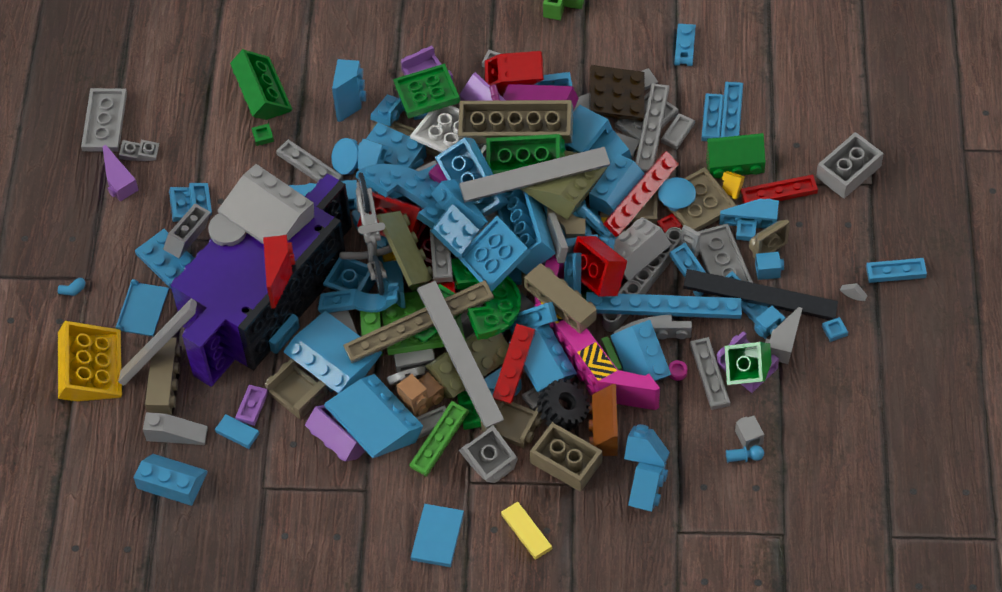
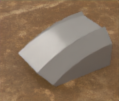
M494 425L459 450L473 469L486 482L496 483L514 470L518 460Z

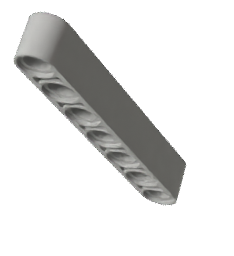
M672 227L666 231L665 235L671 243L663 251L666 253L658 255L631 280L627 281L619 291V294H646L672 261L669 252L678 247L682 231L680 228ZM603 314V328L608 332H614L620 328L629 315Z

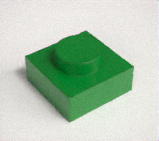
M269 123L251 128L256 146L274 142Z

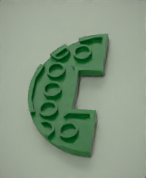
M451 259L452 276L457 289H467L480 283L459 259ZM509 276L492 291L494 299L483 303L484 307L468 308L467 315L477 340L496 336L507 330L516 321L521 307V295L517 285Z

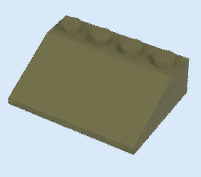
M565 150V156L577 154L576 152ZM607 167L521 188V190L568 220L587 198Z
M401 211L377 215L378 221L385 224L383 232L410 289L414 292L419 287L433 281L431 266L426 267L424 262L427 259L423 249L419 250L416 245L419 240L415 232H410L408 225H411L407 215H402Z

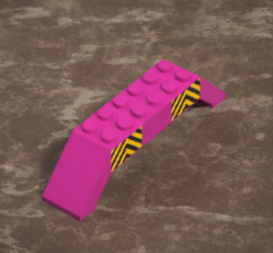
M554 254L546 261L545 267H549L559 279H564V263H558ZM535 297L534 307L544 304ZM556 314L558 321L549 323L576 370L578 379L581 382L584 381L591 396L611 384H616L617 404L651 410L659 408L660 387L650 374L644 376L618 370L587 328L582 333H578Z

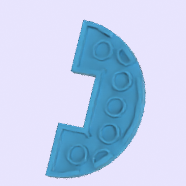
M376 164L364 167L356 173L355 177L357 179L360 172L363 173L366 185L385 198L397 190L424 208L418 213L417 219L430 228H433L445 212L431 195L440 183L433 181L422 171L394 164Z

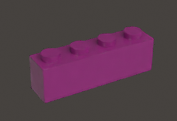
M508 84L503 95L506 101L572 100L573 111L579 100L573 86Z

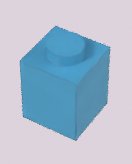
M779 252L756 254L755 268L757 280L781 277V270H784V260L780 259Z

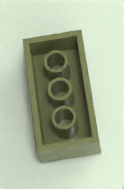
M475 333L465 339L483 377L504 363L509 345L502 333L481 340H477ZM445 352L425 366L429 373L443 387L446 399L454 398L465 390L448 352Z

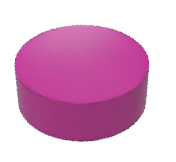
M676 360L669 364L668 367L671 373L669 377L671 379L680 381L687 376V365L684 362Z

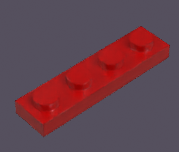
M812 174L740 189L743 203L757 199L783 201L818 194V187Z
M516 324L493 393L494 400L512 404L536 332L535 329Z

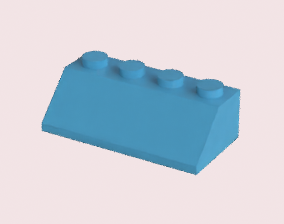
M464 137L435 157L447 180L455 179L458 184L494 175L473 138ZM504 193L472 201L484 217L495 213L509 203Z

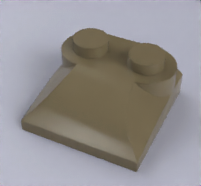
M788 220L777 221L750 239L749 249L753 252L754 259L758 253L774 252L787 244L790 225Z

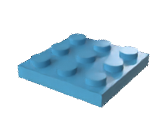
M496 216L473 239L458 258L479 282L486 280L492 292L522 262L531 250L500 217Z

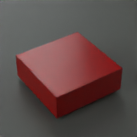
M673 213L657 221V225L664 233L672 227H677L681 230L683 227Z

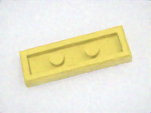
M519 502L501 511L502 517L535 560L552 550L551 544Z

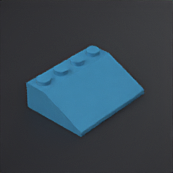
M324 311L295 335L283 351L338 394L359 379L364 378L382 354L381 351H378L357 362L351 363L343 345L361 336L327 311Z
M375 374L359 379L324 404L329 412L372 458L416 443L423 428L419 420Z

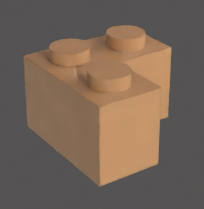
M429 372L420 379L410 374L397 384L398 399L415 417L425 414L429 408L439 404L444 398L443 387Z

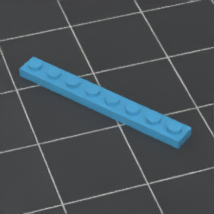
M593 292L586 293V301L592 302L596 307V312L601 314L672 315L741 319L742 316L741 298L619 293L618 296H598Z

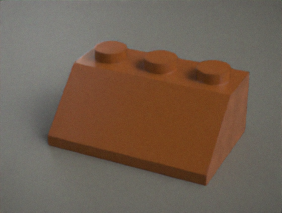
M611 384L592 394V402H590L588 407L590 409L588 414H592L593 419H589V431H593V437H589V443L602 450V456H618L616 384Z

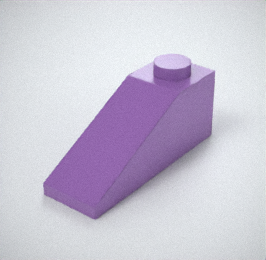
M104 145L102 147L106 177L109 185L107 189L112 197L116 196L119 201H122L138 191L136 179L112 151Z

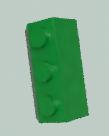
M763 133L707 139L706 163L708 172L713 178L717 179L722 178L723 173L726 171L739 175L765 173L766 161Z

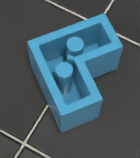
M639 462L635 470L628 506L652 512L654 507L659 505L661 494H658V490L666 482L668 470L665 469L666 463L664 467Z

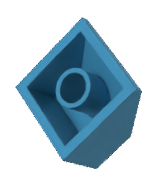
M339 257L323 285L336 291L357 289L361 292L369 293L376 279L371 281L367 267L368 264Z
M639 424L633 426L628 435L624 459L664 467L670 452L655 431L648 429L649 427Z

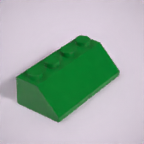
M242 49L231 61L230 65L251 115L255 118L268 120L291 112L293 109L270 57Z
M560 134L486 138V162L493 174L565 157V139Z

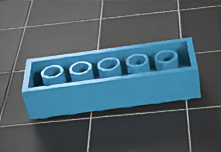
M521 189L504 193L509 203L497 212L504 223L531 250L517 266L518 269L527 275L540 263L542 264L556 254L541 203Z

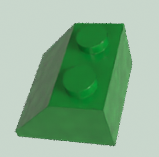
M755 342L724 346L727 385L765 382L772 363L770 343Z

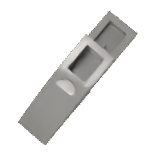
M660 315L631 322L614 331L615 334L633 325L651 320L658 339L691 338L692 323L691 321H672V315Z

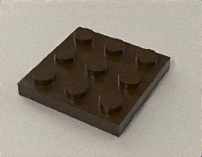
M591 65L589 110L603 117L643 122L645 72Z

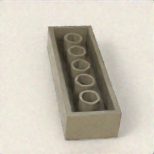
M572 100L460 101L459 140L467 137L473 138L476 144H486V138L560 134L565 139V143H572Z

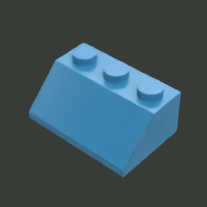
M337 60L332 86L337 122L343 121L360 110L362 102L366 101L363 68H360L359 61Z
M617 153L610 166L607 167L589 193L590 207L610 216L645 173L633 160Z
M651 320L610 335L623 371L644 376L650 374L655 382L671 375Z
M549 324L533 328L536 332L524 365V370L537 392L543 391L554 380L563 379L565 382L577 374Z
M151 454L141 461L133 478L139 490L192 506L208 471Z

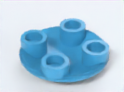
M674 177L663 182L659 187L658 196L660 201L669 207L671 211H678L695 201L696 190L690 181Z

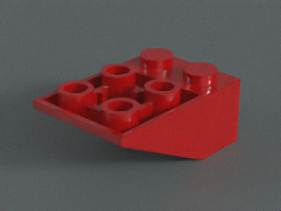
M541 51L498 54L484 61L485 82L490 86L497 85L498 93L502 97L508 84L533 85L544 80Z

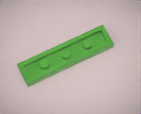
M451 401L410 463V468L427 477L465 420L469 410Z

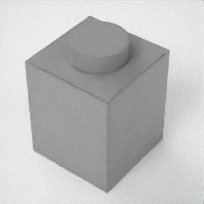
M754 415L743 417L736 422L735 432L743 447L746 446V449L749 450L754 445H763L764 433Z

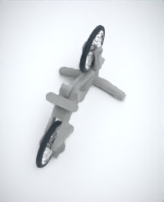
M360 172L358 174L359 182H356L357 210L361 216L362 226L358 227V232L363 234L368 251L340 252L339 257L341 259L353 260L368 259L367 267L371 281L376 280L379 295L383 296V278H387V275L378 257L393 251L390 245L377 249V241L381 240L379 231L385 229V224L377 222L372 189L366 187L364 175Z

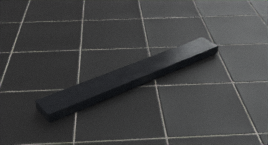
M691 269L686 270L683 289L725 298H741L743 302L767 307L773 306L776 309L794 312L798 307H801V314L827 320L836 318L838 301Z

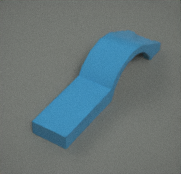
M398 282L390 283L383 296L364 293L357 289L323 293L320 295L318 311L321 314L324 311L332 313L353 309L364 312H380L398 301L397 291L400 288V284Z

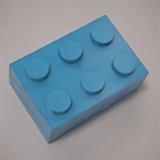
M379 122L366 138L367 140L389 146L384 164H394L410 168L421 158L424 161L427 157L424 144L410 139V136Z

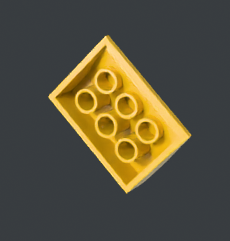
M64 321L58 331V399L78 402L121 398L122 384L118 382L121 371V330Z

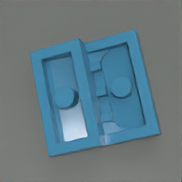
M189 183V187H170L169 195L173 222L180 221L194 204L210 211V216L212 215L208 183Z

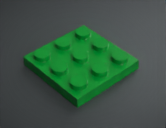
M445 64L393 79L394 86L408 119L460 103L459 94Z

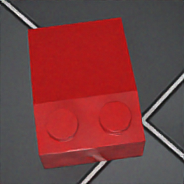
M287 235L263 237L266 284L271 308H276L292 275V265H295L292 242H288Z

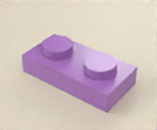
M249 385L235 416L236 420L255 426L268 395V390Z

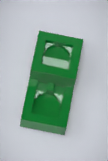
M462 391L457 395L458 404L469 410L462 423L463 429L481 427V419L467 391Z

